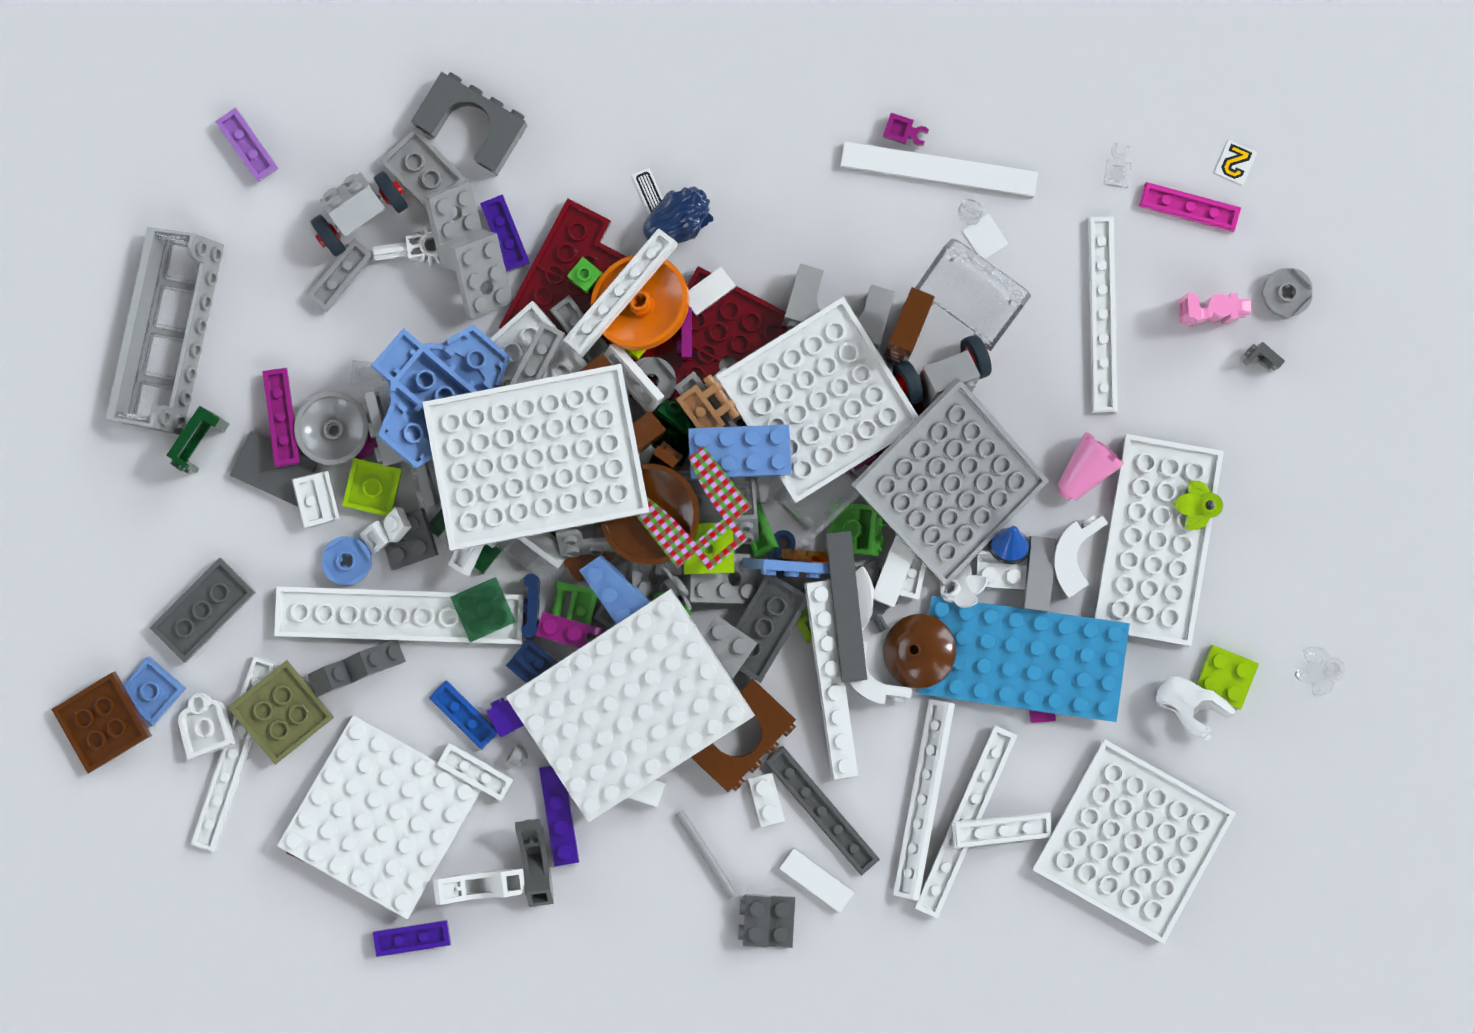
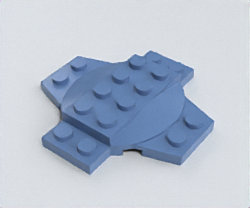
M475 325L469 326L441 344H422L403 328L370 366L389 382V397L391 401L377 438L414 469L429 462L433 457L423 402L498 388L511 356Z

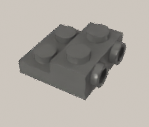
M746 894L745 900H740V915H744V925H739L738 940H743V946L793 948L795 897Z

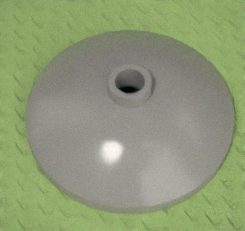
M323 392L311 397L300 408L294 425L295 438L302 452L313 461L324 465H339L353 459L363 449L368 438L369 422L363 407L353 397L342 392ZM334 427L339 428V432L336 435L331 434V430Z

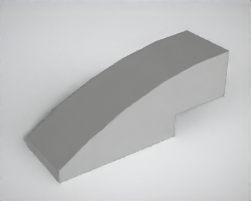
M1031 535L1023 609L1049 612L1056 539Z

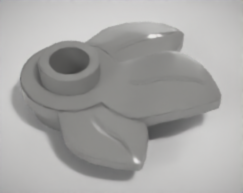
M666 566L663 567L669 578L664 581L665 586L668 590L672 589L677 597L680 596L686 607L691 610V604L686 597L689 594L687 588L678 576L673 577Z

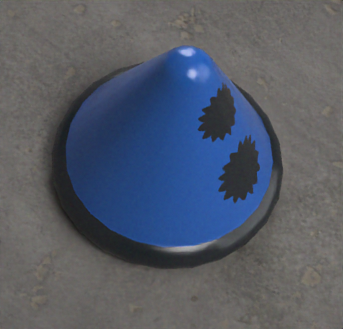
M1016 526L1002 529L989 542V550L992 556L1004 564L1021 563L1030 554V542L1026 535Z

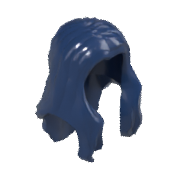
M695 186L684 187L681 191L677 192L674 190L667 192L644 222L643 232L647 240L650 239L658 228L677 243L695 239L700 230L714 220L713 216L708 213L710 210V200L707 199L706 193Z

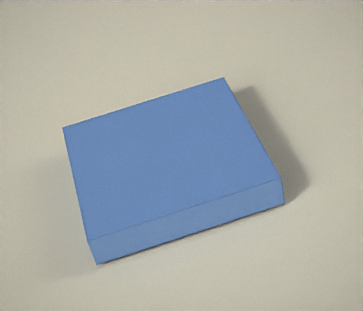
M150 656L146 657L123 684L141 717L152 726H155L186 690L185 686Z

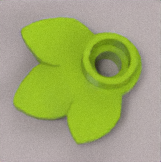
M1190 481L1188 482L1189 493L1176 498L1173 506L1178 512L1187 515L1185 529L1198 530L1206 527L1210 518H1214L1222 512L1223 501L1220 496L1211 493L1205 483ZM1210 500L1215 503V507L1212 510L1206 508V503Z

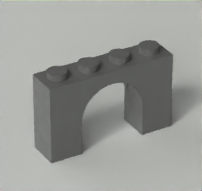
M441 71L411 120L413 126L435 139L449 115L455 110L467 106L482 110L489 117L490 131L474 160L478 165L498 176L527 128V123L523 120L525 116L514 109L509 112L503 108L504 104L496 98L491 97L489 100L482 96L483 92L479 88L471 84L467 87L461 83L462 79L451 72L447 75Z

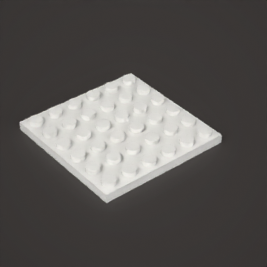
M844 297L716 375L730 400L732 399L736 404L735 408L747 426L789 424L792 475L778 477L795 504L891 445L918 417V414Z
M353 715L277 846L400 916L409 919L482 790L438 766V762Z
M1103 739L1032 870L1164 944L1236 812Z

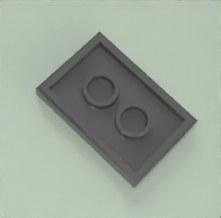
M250 431L230 476L298 507L292 479L314 474L318 463L299 453L301 465L275 468L271 440Z

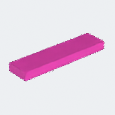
M1146 182L1139 204L1141 208L1230 232L1235 231L1241 207Z

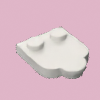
M206 693L194 694L188 701V708L184 709L178 717V725L188 760L197 759L235 744L225 705L221 701L212 700Z

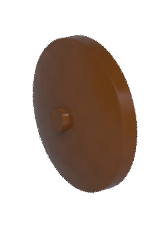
M641 464L646 496L666 511L694 540L700 523V505L692 485L683 475L669 467L658 464ZM637 516L601 522L603 534L609 545L623 558L645 565H657L671 561Z

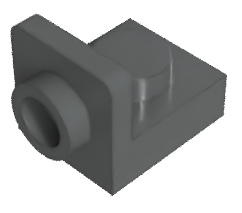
M1264 342L1257 346L1253 343L1244 353L1247 358L1243 361L1247 366L1258 356L1260 358L1258 361L1263 367L1268 370L1272 368L1274 371L1279 369L1285 362L1283 358Z

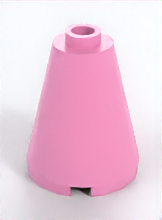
M1085 432L1057 484L1060 488L1058 493L1068 501L1071 498L1075 501L1124 464L1102 442H1096L1094 440L1095 437L1089 432Z

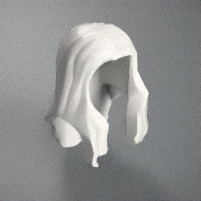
M1179 676L1167 678L1157 690L1156 702L1158 705L1174 711L1182 725L1189 732L1204 740H1209L1212 737L1208 734L1211 729L1194 719L1198 712L1213 709L1226 717H1231L1235 714L1234 708L1214 691L1203 689L1192 681Z

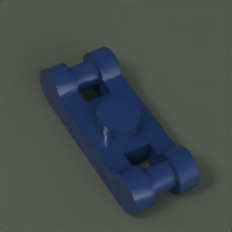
M527 574L524 577V584L528 587V599L524 598L523 613H527V624L522 627V634L526 638L536 637L539 625L540 578L535 574Z

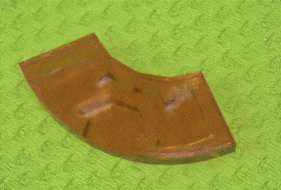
M782 548L781 557L783 559L828 562L827 552Z

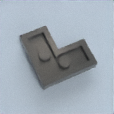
M424 508L406 513L412 526L405 534L406 540L384 547L391 571L439 555Z

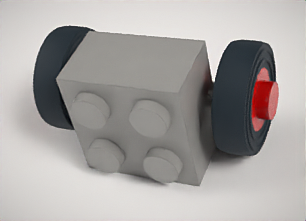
M384 171L374 177V181L379 187L380 195L378 196L360 172L357 175L352 174L344 180V184L337 189L332 188L328 190L320 200L336 225L334 227L331 223H328L321 214L310 222L317 232L315 237L323 248L327 246L335 257L346 250L341 242L339 233L346 237L385 210L383 203L386 202L392 205L398 214L409 207L401 195L404 193L401 186L396 180L392 182Z
M977 335L965 337L960 343L961 353L924 366L920 375L907 360L893 365L892 375L911 405L922 401L926 409L956 378L960 379L972 392L978 380L988 377L992 371L991 359L981 338Z

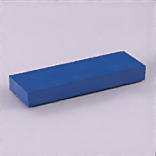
M448 680L429 697L481 750L498 734L495 727Z

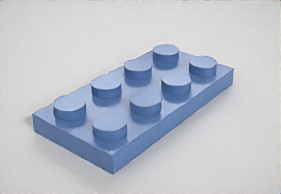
M789 424L688 429L689 456L691 457L704 446L729 478L792 475ZM690 462L691 480H698Z

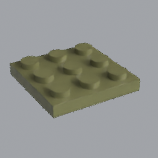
M288 660L284 661L228 706V709L275 765L334 718Z

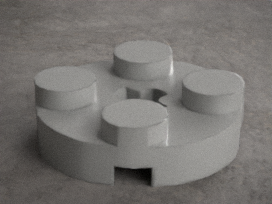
M1278 269L1264 282L1261 296L1266 307L1273 314L1283 318L1297 316L1305 311L1312 301V283L1309 277L1299 269ZM1283 287L1286 289L1291 287L1293 289L1291 292L1293 295L1292 299L1282 296Z
M645 357L636 361L635 363L643 370L646 376L658 377L656 387L665 396L659 404L662 405L666 399L669 400L675 391L674 387L677 385L673 368L667 361L661 358Z

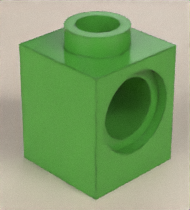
M582 257L567 277L570 282L586 295H589L601 277L602 272Z

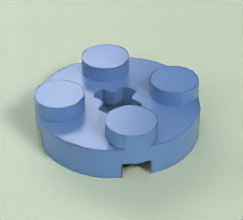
M341 536L335 538L324 549L322 569L331 581L340 585H355L367 577L372 568V556L369 548L363 541L354 537ZM345 554L348 557H353L351 561L352 566L350 567L341 565L343 561L342 556Z

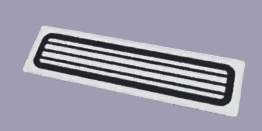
M647 168L633 174L632 177L650 215L663 197L651 169Z

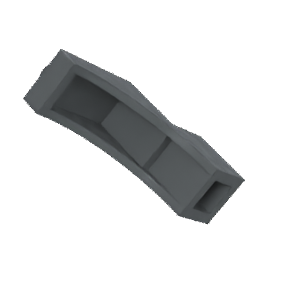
M392 640L360 651L341 661L326 665L308 674L316 697H320L406 662L398 640Z

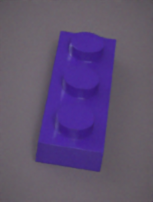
M503 194L480 203L491 232L497 233L507 272L530 264Z
M448 920L373 931L376 957L451 945Z

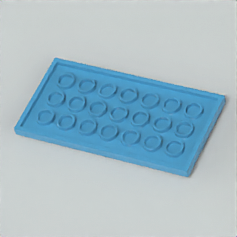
M931 596L929 615L944 622L951 630L956 643V659L952 670L944 680L932 687L919 688L918 694L1117 722L1130 623L980 602L974 606L962 608L958 607L955 602H946L943 597Z

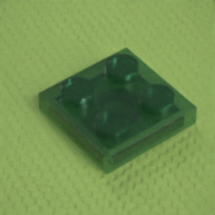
M497 577L450 597L470 642L516 623Z

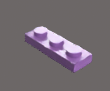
M236 108L215 121L258 182L279 169Z

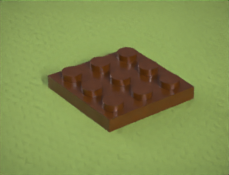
M116 671L51 709L87 774L92 773L152 736Z

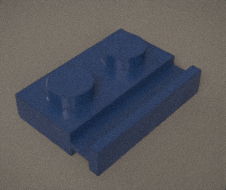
M528 638L505 666L525 683H528L558 662Z

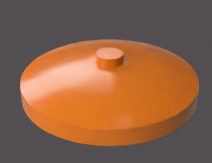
M635 255L615 262L601 275L592 293L591 306ZM665 260L602 335L611 343L628 350L650 349L670 339L682 326L689 309V289L680 271L670 261Z

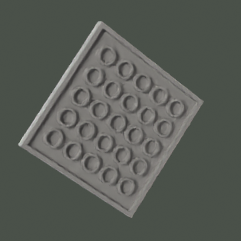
M956 378L851 486L937 579L947 586L1049 480L960 379Z

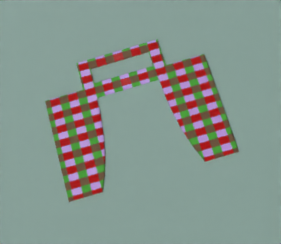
M703 446L689 457V460L704 491L724 519L694 542L666 511L648 497L650 513L636 516L677 568L696 554L710 571L748 540L734 521L752 506ZM730 528L737 536V539L713 559L709 560L703 550Z

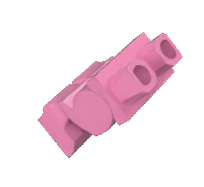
M1188 292L1179 299L1180 323L1186 324L1189 327L1202 324L1207 320L1213 323L1221 320L1222 324H1230L1238 318H1245V315L1251 314V299H1238V293L1213 295L1204 301L1202 307L1199 306L1200 298L1194 293Z

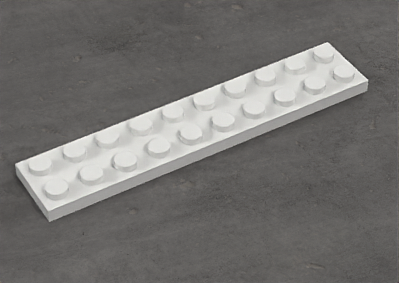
M276 586L274 636L523 644V600L525 595Z

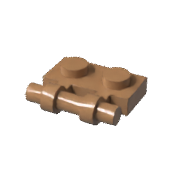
M711 374L703 379L708 386L705 391L702 392L696 384L676 399L696 428L725 427L726 424L721 416L727 413L732 421L740 416L735 408L736 404L732 399L729 400L722 390V384L719 381L716 382ZM712 395L721 404V407L717 410L714 409L708 400Z

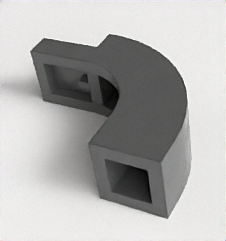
M540 819L515 822V831L523 862L525 894L529 907L554 904L549 854L544 828L541 826Z

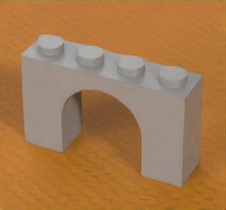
M800 263L782 323L789 330L820 312L817 304V293L824 270ZM871 284L862 314L857 319L878 351L895 291Z

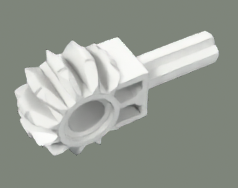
M427 226L423 227L425 232L423 235L417 231L415 235L406 236V242L374 246L372 249L375 261L408 257L412 262L419 261L424 263L427 260L429 267H433L436 260L438 265L441 266L437 249L435 251H428L427 249L428 243L434 240L433 232Z

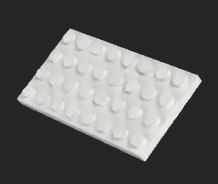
M1125 434L1121 461L1124 464L1118 473L1094 618L1130 623L1129 636L1192 646L1213 518H1210L1206 527L1202 529L1187 530L1185 529L1187 515L1178 512L1174 508L1173 502L1179 496L1189 493L1188 482L1201 481L1208 486L1211 493L1217 494L1224 451ZM1212 500L1206 503L1208 510H1212L1215 507V503Z

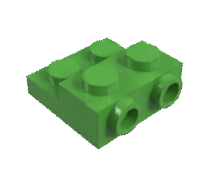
M830 502L828 533L850 530L853 554L879 556V551H883L885 545L884 537L881 536V528L885 527L886 522L870 505Z

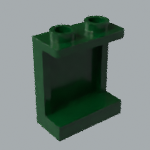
M199 406L166 456L172 459L170 464L182 472L189 473V471L197 473L199 468L190 463L189 458L211 426L225 432L230 423L210 410Z

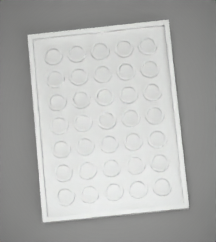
M621 364L423 402L450 551L650 513Z
M672 589L506 697L588 822L755 715Z

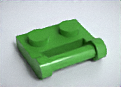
M556 581L554 586L556 592L551 614L560 617L566 591L573 592L567 619L591 625L598 598L595 592L590 588Z

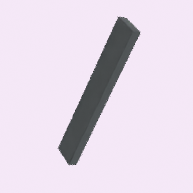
M851 531L825 533L841 682L867 680Z
M784 746L764 761L861 876L880 860Z

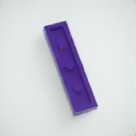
M552 766L540 767L539 772L554 867L579 863L569 792Z

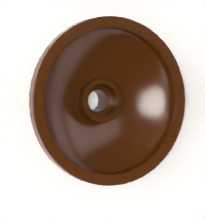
M927 614L909 615L899 620L889 630L883 647L884 661L890 674L901 684L911 688L932 687L944 680L954 666L956 659L955 639L948 626L938 618ZM916 645L918 647V653L914 655L912 653V647Z

